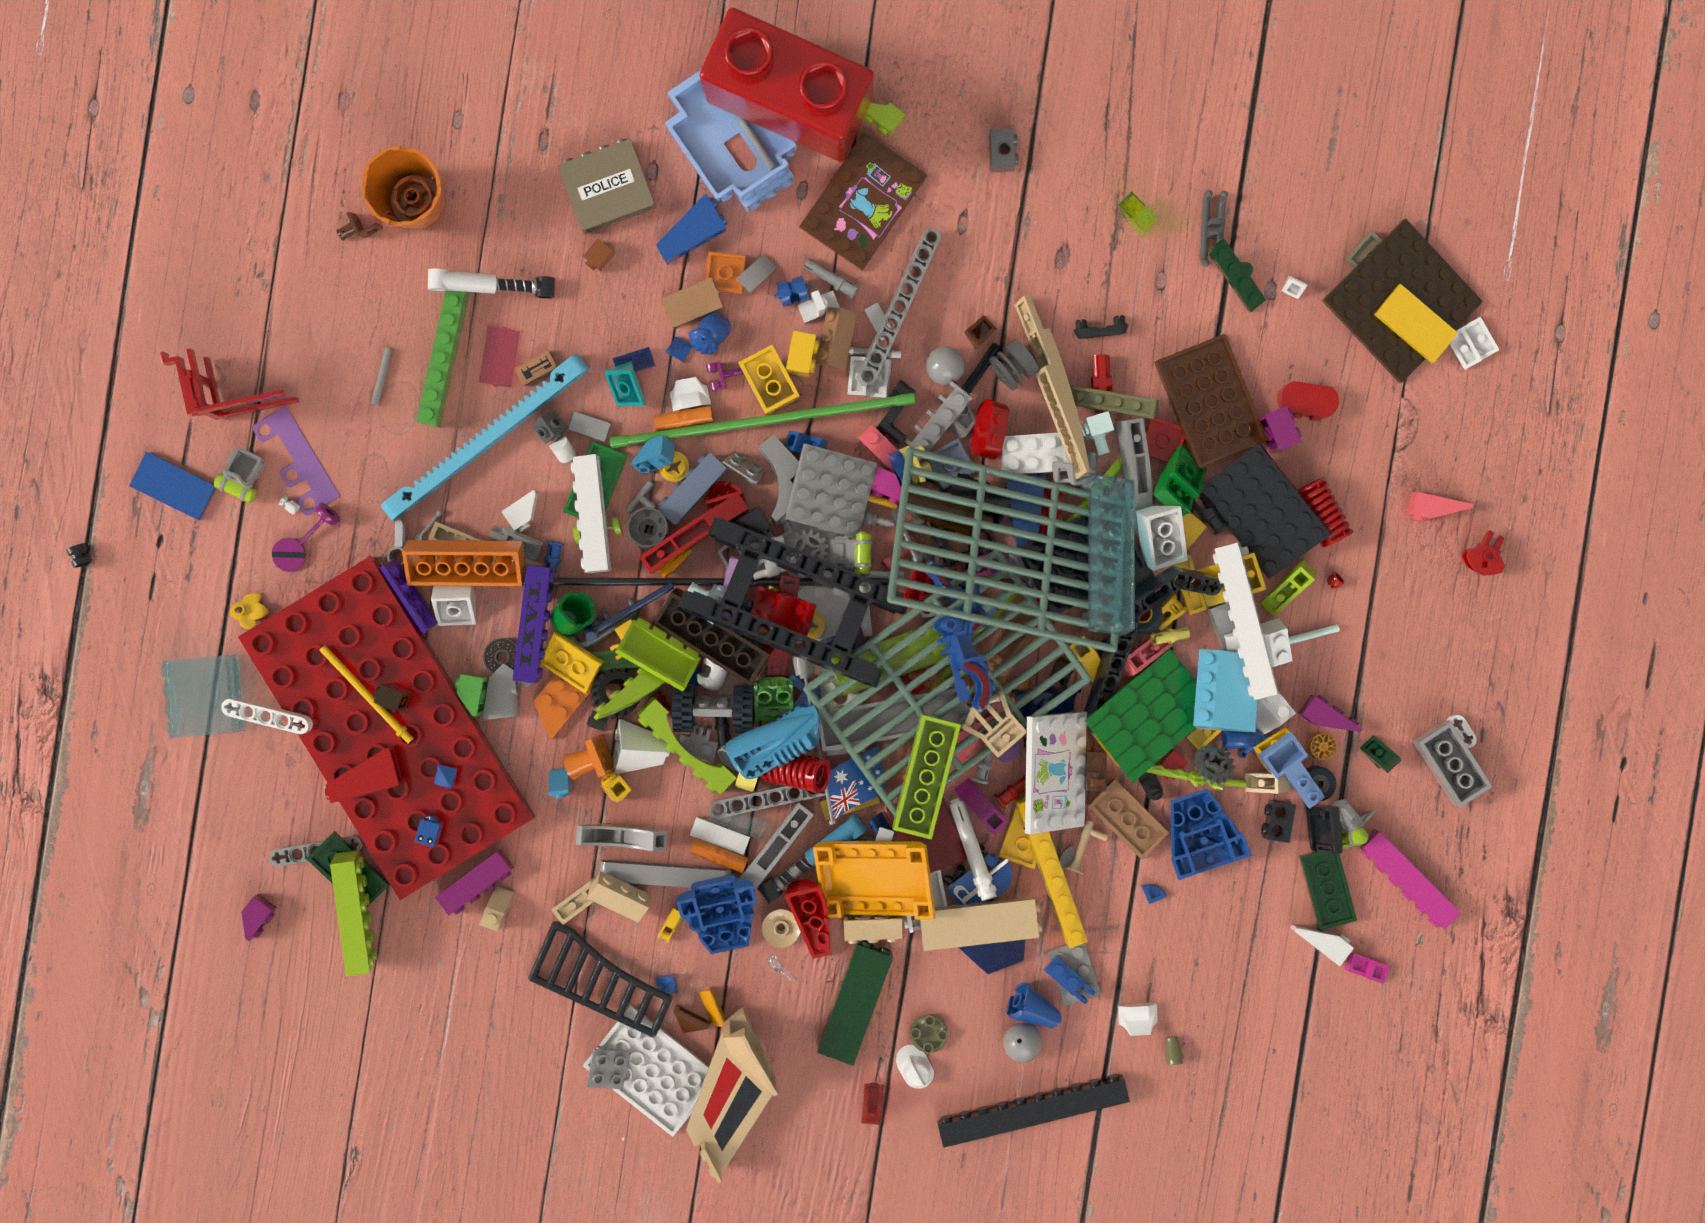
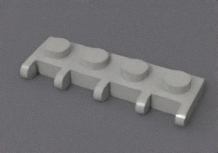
M951 380L949 384L955 389L947 398L942 394L939 395L938 398L943 401L942 405L935 413L928 409L926 413L931 416L929 421L923 428L916 424L914 427L919 433L912 441L905 437L904 442L912 448L922 446L925 451L929 452L973 397Z

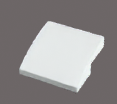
M1481 317L1456 330L1458 334L1450 343L1464 370L1499 351Z
M851 356L847 394L887 398L889 395L892 360H885L874 383L869 386H862L857 381V375L865 357ZM871 358L873 363H879V359ZM869 372L863 373L864 380L871 381V374Z

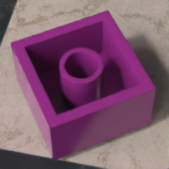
M1287 406L1259 417L1268 438L1266 443L1271 454L1301 442V432L1298 427H1295L1293 422L1294 415Z

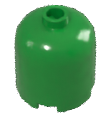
M569 591L556 603L550 613L552 627L555 631L565 636H573L581 632L596 617L594 601L584 592Z

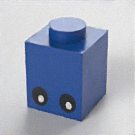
M431 815L422 818L414 842L431 847L436 846L444 822L439 821L438 817Z

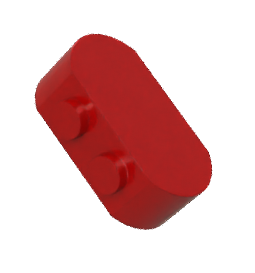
M1293 381L1281 388L1278 393L1277 402L1279 408L1287 406L1288 409H1291L1296 419H1302V416L1309 417L1310 421L1320 422L1321 419L1335 413L1339 405V396L1336 390L1330 386Z
M986 399L979 405L970 445L973 455L994 460L1002 452L1010 413L1006 404Z

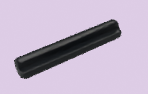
M991 344L963 385L962 389L970 394L990 366L989 359L993 356L996 357L1001 347L998 344Z

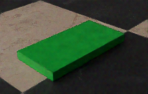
M592 441L586 455L596 454L600 457L606 512L628 455ZM572 489L563 512L579 518V512L575 510L577 493H574Z

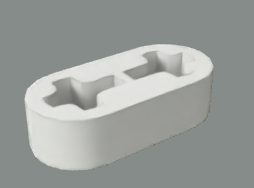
M1460 715L1449 716L1447 721L1452 722V724H1454V719L1460 720L1458 723L1460 730L1458 727H1455L1462 740L1465 739L1462 733L1465 736H1470L1468 739L1469 743L1465 744L1467 748L1473 747L1476 744L1477 738L1465 718Z

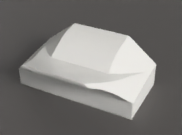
M697 377L675 381V386L670 392L673 412L711 405L708 386L702 384Z
M1156 1002L1119 1004V1025L1123 1026L1130 1036L1151 1035L1154 1025L1158 1022Z

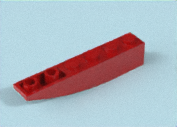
M739 493L667 537L641 555L640 559L648 571L655 574L708 538V532L715 517L731 522L749 510Z

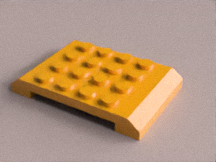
M825 841L814 845L813 851L818 884H820L827 899L828 918H842L846 914L915 916L916 920L935 919L936 914L926 844L917 841Z

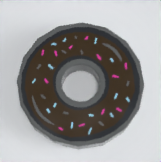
M498 638L491 641L483 653L486 668L491 673H494L502 664H505L514 670L517 644L507 638ZM501 651L508 655L506 662L498 660V654Z

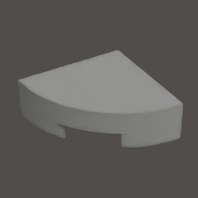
M1073 845L1068 846L1060 856L1059 861L1062 869L1068 867L1075 857Z

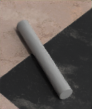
M742 118L739 124L769 170H773L776 168L775 163L747 120Z
M384 349L371 404L379 405L392 349Z

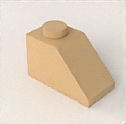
M1269 772L1245 773V780L1247 782L1245 792L1279 794L1291 791V785L1287 781L1285 774L1276 779Z
M496 886L479 925L496 932L500 930L515 892Z

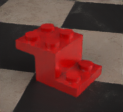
M759 585L750 613L807 636L817 605L797 596L777 592Z

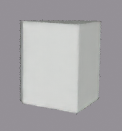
M1288 276L1282 292L1299 299L1308 284Z

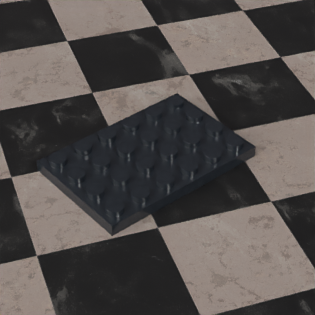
M1260 442L1202 485L1201 493H1204L1218 511V515L1224 523L1228 524V529L1243 547L1247 546L1249 553H1255L1259 568L1268 579L1332 534Z
M1106 503L1093 509L1120 516L1114 504ZM1084 515L1069 521L1070 523L1120 534L1121 524ZM1055 528V538L1118 552L1119 542ZM1129 532L1127 535L1124 580L1148 568ZM1031 540L1020 545L1018 548L1045 554L1046 543ZM1055 545L1053 547V556L1117 570V560ZM1020 556L1027 569L1043 572L1044 561ZM1056 564L1051 566V574L1110 588L1115 586L1116 578ZM1032 578L1037 589L1041 590L1042 580ZM1050 582L1049 586L1050 593L1081 600H1087L1099 594ZM1048 600L1047 607L1050 612L1060 614L1074 606Z

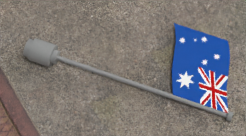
M794 656L792 659L795 675H800V679L804 678L806 686L809 683L808 677H812L811 673L815 672L813 663ZM808 697L809 706H812L813 703ZM819 740L817 744L818 756L820 759H823ZM878 744L860 755L864 762H867L879 753ZM853 759L847 760L831 770L830 780L825 789L830 815L829 825L836 824V818L849 809L878 796L876 790ZM881 761L870 768L876 778L883 774ZM884 782V783L881 784V785H882V787L884 788V790H886L885 782Z

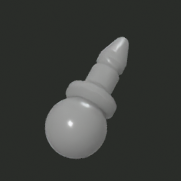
M865 511L862 522L864 525H873L874 527L877 525L895 526V523L890 519L881 518L879 514H874L872 511Z

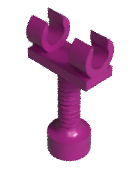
M720 361L706 364L707 372L719 371L721 380L710 383L711 391L726 389L725 378L743 374L741 367L723 371Z

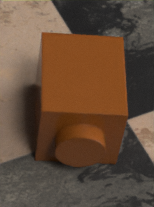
M597 238L583 257L587 260L585 264L593 271L598 269L601 272L615 253Z

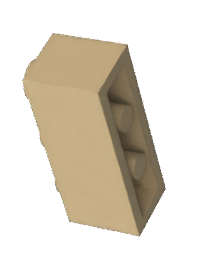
M600 871L590 885L587 899L639 922L649 909L651 895L610 874Z

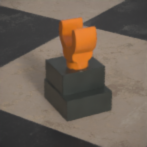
M592 710L587 726L605 731L608 718L604 717L595 720L593 717L597 712Z

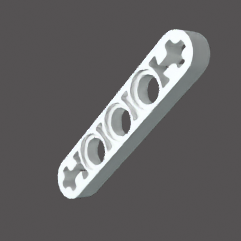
M239 698L224 700L221 706L223 713L227 716L297 734L306 733L313 726L311 718L306 715ZM232 703L233 707H240V709L232 710V707H229V704ZM247 706H249V707L252 708V710H253V715H252V716H248V715H247V713H246V707H247ZM264 711L270 713L271 718L269 721L264 719ZM282 715L288 718L287 725L281 722ZM301 721H302V724H304L305 727L302 728V725H300V724H295V725H294V723H298V722H301Z

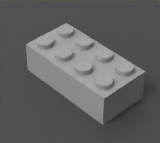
M1442 721L1412 740L1452 805L1462 807L1492 788L1489 780L1452 722Z

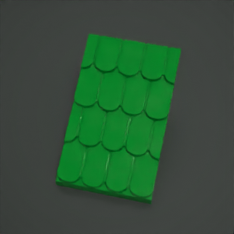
M1169 648L1084 720L1092 730L1090 734L1103 751L1107 752L1110 760L1122 769L1132 783L1196 728L1193 724L1197 683Z

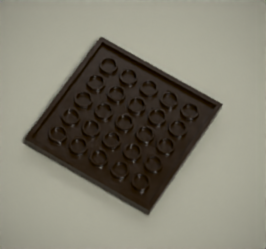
M1406 218L1321 300L1398 383H1402L1426 359L1374 315L1398 284L1403 285L1454 330L1483 302Z

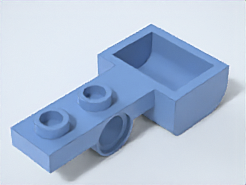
M1290 731L1258 754L1269 772L1276 779L1285 774L1287 781L1297 791L1309 809L1325 798L1301 763L1302 760L1308 757V754Z

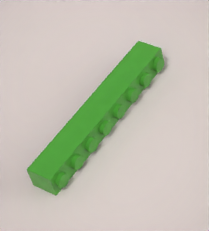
M445 291L417 417L418 423L441 427L470 292Z

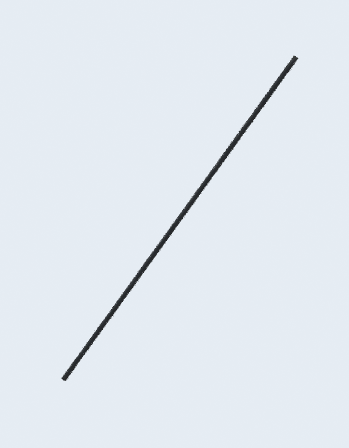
M555 578L554 584L551 583V586H664L670 582L673 586H690L692 582L698 586H713L714 584L723 586L725 578ZM752 578L749 586H780L781 578H760L757 580ZM800 578L799 586L824 585L812 581V578ZM869 578L889 586L890 578ZM1001 578L1000 580H998V581H1002V582L1014 584V582H1013L1012 579H1002V578ZM1131 579L1124 580L1123 586H1131ZM784 581V584H796V581Z

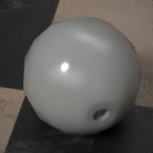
M941 346L933 350L928 356L926 370L933 382L948 386L951 380L956 383L961 379L965 372L966 364L959 350L949 346Z
M1017 1023L1011 1026L1005 1033L1003 1039L1004 1050L1013 1061L1019 1063L1030 1062L1041 1051L1042 1037L1038 1029L1033 1025Z

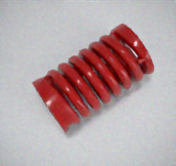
M1321 477L1298 489L1323 523L1328 525L1327 528L1332 533L1320 542L1322 548L1330 546L1354 532L1353 529L1349 528V522L1345 521L1346 516L1342 514V509L1338 508L1339 503L1335 501V496L1331 495L1332 490L1328 488L1329 485L1325 477Z
M801 754V756L790 760L787 764L784 763L781 767L776 766L773 770L771 769L762 774L760 778L765 782L819 794L826 789L829 783L831 767L826 759Z

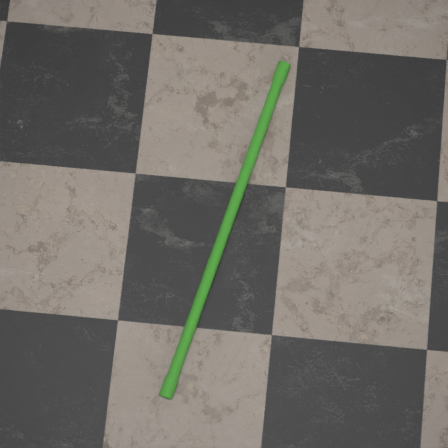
M908 393L894 397L635 435L610 437L611 448H619L646 443L648 440L664 435L667 439L893 406L915 404L914 393Z

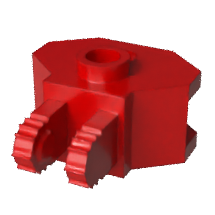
M1489 530L1482 542L1477 544V547L1463 551L1461 557L1466 568L1483 576L1502 573L1505 564L1500 556L1502 552L1500 548L1505 538L1499 536L1492 547L1489 543L1494 533Z

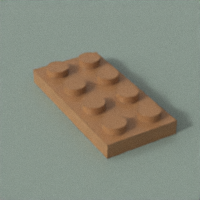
M1113 779L1107 785L1106 791H1101L1087 805L1141 860L1169 834L1116 779Z

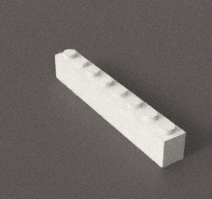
M1234 543L1216 548L1213 558L1215 565L1220 567L1221 572L1218 573L1220 584L1224 583L1226 591H1223L1225 603L1229 602L1230 605L1228 616L1230 621H1234L1235 629H1232L1235 640H1239L1240 647L1237 648L1240 659H1244L1245 666L1242 668L1245 678H1249L1250 685L1247 686L1249 695L1254 697V700L1278 695L1275 676L1240 544Z

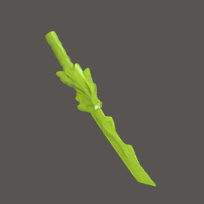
M1153 765L1146 771L1157 775L1189 780L1195 787L1208 783L1210 787L1219 791L1223 790L1222 785L1243 788L1247 785L1246 780L1229 779L1226 783L1222 782L1220 785H1217L1216 782L1210 785V780L1204 782L1203 776H1197L1199 772L1191 771L1186 773L1182 769L1170 770L1165 769L1162 765Z

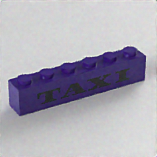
M527 565L512 681L536 684L539 682V679H542L543 668H540L541 660L545 659L546 649H543V642L547 641L548 630L545 627L546 622L550 620L548 603H551L553 598V591H550L551 583L554 584L555 581L553 567Z

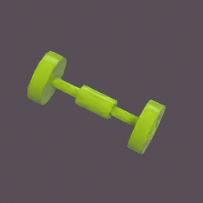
M619 516L612 517L613 525L607 526V530L614 529L616 536L622 535ZM577 525L573 526V533L578 545L579 539H581V531H578Z

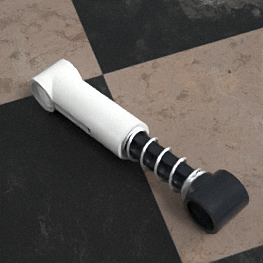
M435 268L428 269V290L495 294L496 290L498 292L504 290L507 293L509 291H516L517 293L518 291L525 292V294L530 292L535 294L536 298L552 299L555 298V278L539 276L528 281L522 278L520 280H515L514 278L506 279L505 277L499 279L496 274L455 272Z

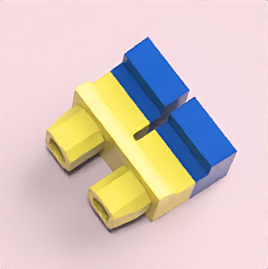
M910 446L888 454L900 487H902L906 450ZM922 446L914 447L915 449L925 451V449ZM913 456V467L932 471L927 461L920 464L918 460L922 458ZM911 474L910 481L918 483L925 482L926 479L925 477Z

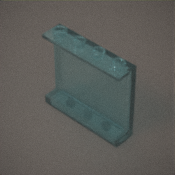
M238 654L163 661L161 674L164 676L165 682L163 685V694L166 696L164 709L166 715H168L166 730L170 738L245 731L244 720L225 715L221 707L224 700L230 698L242 699ZM232 703L229 704V707H232V710L240 709V707H233Z

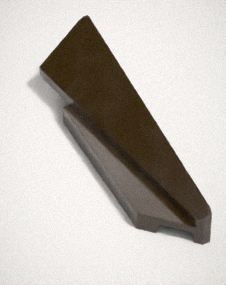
M910 481V485L926 488L913 481ZM913 493L908 495L907 503L974 518L975 509ZM982 513L983 521L993 522V517ZM916 514L915 518L972 536L973 526Z

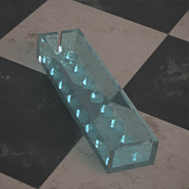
M1098 475L1089 482L1088 631L1126 635L1135 629L1134 480L1117 478L1114 481V477Z

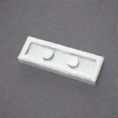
M696 817L690 836L744 855L750 839L748 835Z

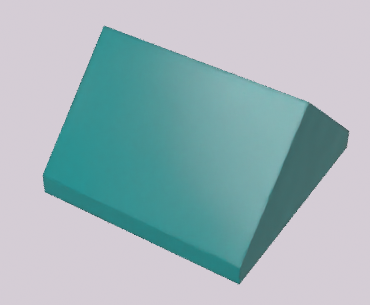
M632 361L604 371L617 406L646 405L645 394Z

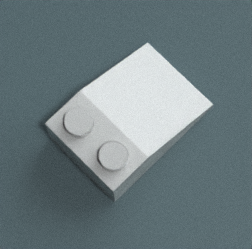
M1278 618L1262 623L1261 627L1272 667L1293 661L1288 630L1282 621ZM1233 633L1224 635L1227 651L1238 652L1237 648L1240 647L1239 640H1235Z

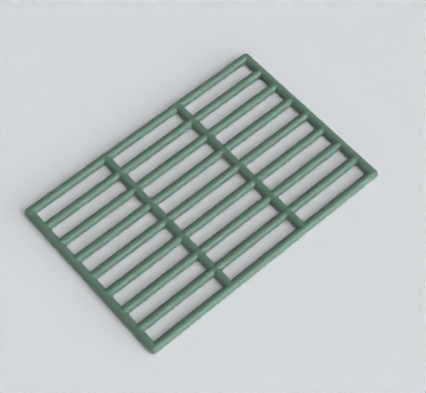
M909 447L906 450L887 601L891 604L1114 653L1118 648L1130 513L1128 500ZM913 456L979 472L978 482L913 467ZM911 474L977 490L976 500L910 485ZM987 474L1052 489L1051 499L986 484ZM1059 491L1122 506V515L1117 516L1059 502ZM985 492L1050 507L1049 517L984 502ZM913 493L975 508L974 518L907 503L908 495ZM1057 509L1121 524L1120 534L1057 520ZM983 510L1048 525L1047 536L983 521ZM906 511L973 526L972 537L906 522ZM1055 527L1119 542L1118 552L1055 538ZM982 528L1046 543L1045 554L980 539V530ZM904 529L970 544V555L903 540ZM1055 545L1117 560V570L1053 556V547ZM983 547L1044 561L1043 572L978 557V548ZM905 548L969 563L968 574L900 559L901 549ZM1056 564L1116 578L1115 589L1051 574V566ZM976 565L1042 580L1041 590L975 576ZM899 567L966 581V591L961 592L899 578ZM1050 582L1114 596L1113 607L1050 593ZM974 584L1040 598L1039 609L974 595ZM897 585L964 600L963 611L897 597ZM1048 600L1111 614L1112 625L1047 611ZM972 602L1038 617L1037 628L971 613ZM1046 619L1111 633L1110 644L1045 630Z
M994 550L984 557V559L988 560L997 558L1001 563L1010 564L1000 551ZM976 565V572L982 569L983 566ZM999 570L988 578L998 581L1008 574L1015 585L1027 587L1018 574ZM953 579L951 581L952 587L955 588L964 581ZM980 585V593H982L989 587ZM1003 591L993 599L1004 601L1014 592ZM932 594L923 601L924 603L945 607L940 600L943 597L942 595ZM1023 595L1026 599L1019 605L1028 607L1031 605L1032 608L1039 609L1040 605L1034 597ZM959 599L948 608L964 606V600ZM987 605L982 606L986 613L994 608ZM914 608L850 653L859 657L869 649L872 651L877 659L871 663L876 664V667L882 665L888 674L879 681L877 688H868L832 715L825 708V705L858 681L849 678L819 699L813 689L836 674L833 671L827 670L803 688L806 695L894 817L897 806L892 800L901 794L903 783L889 794H887L881 784L908 766L910 755L878 778L874 776L870 768L915 737L918 725L867 762H864L859 752L913 713H916L919 718L921 713L926 714L922 707L954 685L955 682L954 676L950 677L918 701L911 694L912 690L950 664L948 655L907 685L899 677L944 644L943 642L938 644V639L895 670L888 662L891 657L932 629L934 622L944 615H936L884 654L876 645L923 611ZM1009 611L999 619L1009 621L1019 613ZM1035 616L1024 625L1036 626L1038 624V617ZM1046 619L1045 627L1050 631L1059 632L1052 621ZM989 625L971 638V645L978 655L979 653L974 646L1000 627ZM1014 631L982 654L984 657L983 661L989 660L1025 633ZM1039 637L995 670L991 671L989 669V672H987L995 686L996 693L993 695L998 694V691H1003L1011 714H1013L1024 729L1027 728V718L1025 719L1019 711L1021 707L1074 669L1078 671L1082 679L1030 716L1045 715L1092 680L1066 642L1055 640L1060 647L1004 687L999 683L997 677L1050 640L1049 638ZM1065 653L1071 663L1015 703L1008 695L1009 692ZM959 671L961 679L968 675L967 672ZM891 681L895 683L899 691L842 731L836 723L838 719ZM975 684L967 689L969 696L975 694ZM957 696L931 716L941 718L962 702L959 701ZM902 697H905L910 707L853 747L847 738ZM1004 711L998 714L1002 719L1006 716ZM969 712L955 722L964 724ZM993 718L987 723L993 728L998 721ZM984 726L976 730L982 734L988 732ZM971 734L955 746L951 763L956 769L948 774L946 785L992 753L987 746L962 764L956 754L979 737Z

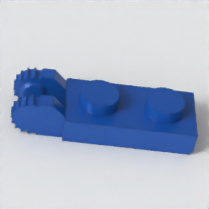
M1057 955L1043 969L1071 995H1075L1084 1004L1088 1000L1078 992L1081 986L1089 994L1094 995L1096 993L1079 974Z

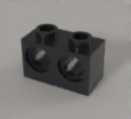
M1269 800L1264 808L1266 820L1261 827L1263 838L1290 843L1296 805ZM1278 807L1283 809L1280 816L1275 815V810ZM1275 826L1280 828L1277 835L1272 834V829Z

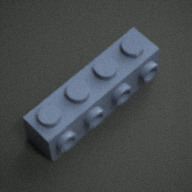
M711 453L708 455L703 454L697 461L699 465L695 469L691 468L685 474L686 479L683 483L678 482L671 490L674 493L669 498L666 496L659 503L660 508L658 510L675 526L686 517L711 489V486L728 470Z

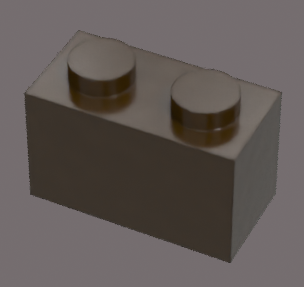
M393 683L381 684L374 692V703L394 712L405 710L412 692Z

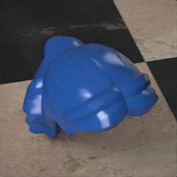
M719 312L707 314L701 320L697 329L691 330L688 333L691 339L690 344L697 352L700 351L701 354L712 355L718 351V345L729 336L731 330L730 320L724 318Z

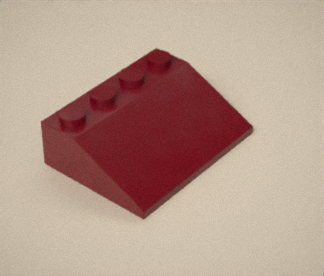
M943 797L932 840L895 830L899 841H917L926 844L930 874L967 860L964 847ZM886 807V810L893 825L894 815L891 813L889 808Z

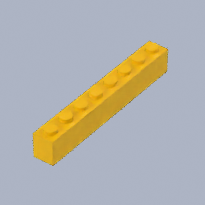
M1026 798L1015 801L1024 828ZM1050 833L1027 834L1066 945L1071 949L1087 943V937Z

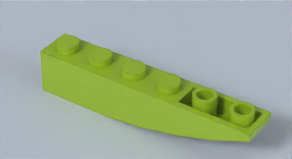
M640 668L637 671L639 675L636 678L630 677L623 684L625 686L624 689L621 691L617 689L609 697L611 701L607 704L603 702L596 708L597 714L593 718L598 720L617 713L647 697L666 682Z

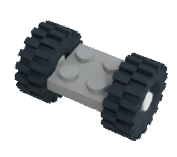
M687 684L684 691L674 687L672 697L673 732H693L695 716L732 717V714L733 733H744L754 729V685H734L733 698L728 695H720L718 697L700 695L696 699L694 684Z

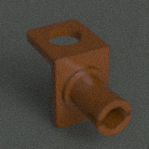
M348 212L346 214L350 223L337 229L336 232L337 234L340 233L338 236L344 241L355 233L359 237L367 238L383 229V226L374 223L364 229L357 214Z

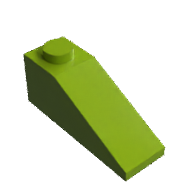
M1303 559L1276 585L1260 604L1272 616H1275L1315 580L1317 571Z

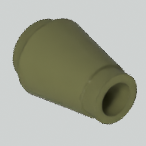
M1177 1036L1166 1037L1165 1061H1167L1168 1065L1183 1064L1182 1059H1184Z

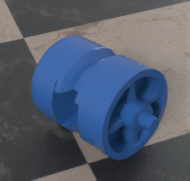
M803 276L792 278L791 282L786 280L776 283L779 292L774 295V298L781 299L783 308L794 305V301L801 303L809 300L807 291L812 287L811 284L807 285L804 283Z

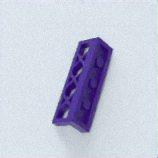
M396 558L379 568L420 633H424L438 624V621L415 586L407 585L405 571Z

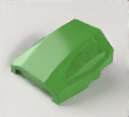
M763 677L754 681L755 722L777 720V717H782L784 713H788V711L793 709L792 680L785 677Z

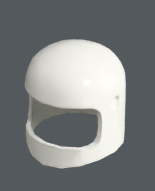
M704 657L703 663L708 665L705 673H698L697 681L705 689L718 690L722 687L728 672Z

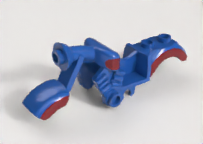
M933 561L927 564L942 568L940 565ZM926 573L933 580L935 586L961 592L966 591L952 587L948 577ZM966 582L961 583L966 588ZM974 584V595L980 596L979 584ZM972 602L971 613L986 616V612L981 607V604ZM961 605L959 608L954 607L952 609L963 611L964 606ZM944 615L934 622V629L943 635L942 638L937 640V643L943 642L946 644V648L941 650L940 653L948 654L958 699L964 702L970 698L966 683L961 679L958 670L960 669L967 672L973 678L976 691L972 700V706L978 712H983L990 702L995 686L987 673L989 672L987 662L983 661V655H978L971 645L972 634L982 624Z

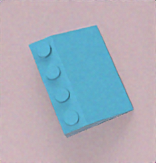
M1199 649L1193 724L1197 729L1256 732L1258 699L1254 700V697L1249 695L1247 688L1250 685L1249 678H1245L1242 668L1245 666L1244 659H1240L1238 652Z

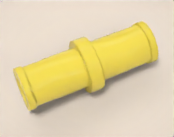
M1188 627L1169 628L1164 632L1152 633L1150 639L1154 646L1162 643L1172 644L1176 640L1188 639L1190 631L1187 630Z

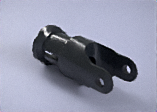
M1201 493L1199 498L1203 502L1205 509L1200 507L1195 500H1193L1194 504H1192V507L1202 520L1210 525L1214 531L1213 534L1217 535L1228 524L1223 522L1213 504L1204 493Z

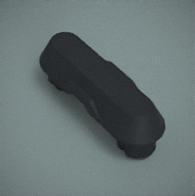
M1118 315L1114 316V325H1108L1105 328L1087 327V320L1082 319V323L1080 320H1076V329L1073 331L1078 339L1121 335L1126 333L1129 324L1125 323L1124 315H1120V319Z
M1145 772L1138 778L1149 799L1156 801L1162 797L1163 788L1155 774Z

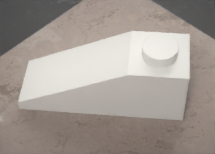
M1296 925L1290 927L1339 966L1354 949L1349 945L1351 941L1342 934L1339 937L1331 932Z

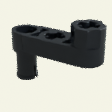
M900 380L891 394L894 396L908 393L915 394L916 391ZM905 406L891 407L876 427L884 436L888 435L899 445L907 435L893 426V422Z

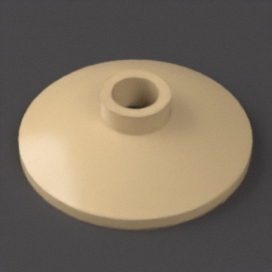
M777 909L770 912L762 924V933L765 940L774 947H788L798 939L800 929L793 913L789 910ZM783 924L785 929L779 930L778 925Z

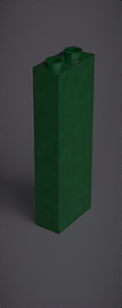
M865 940L855 945L817 1048V1053L852 1066L855 1063L893 960V954L890 953L889 949L884 947L877 949L872 947V943H868Z

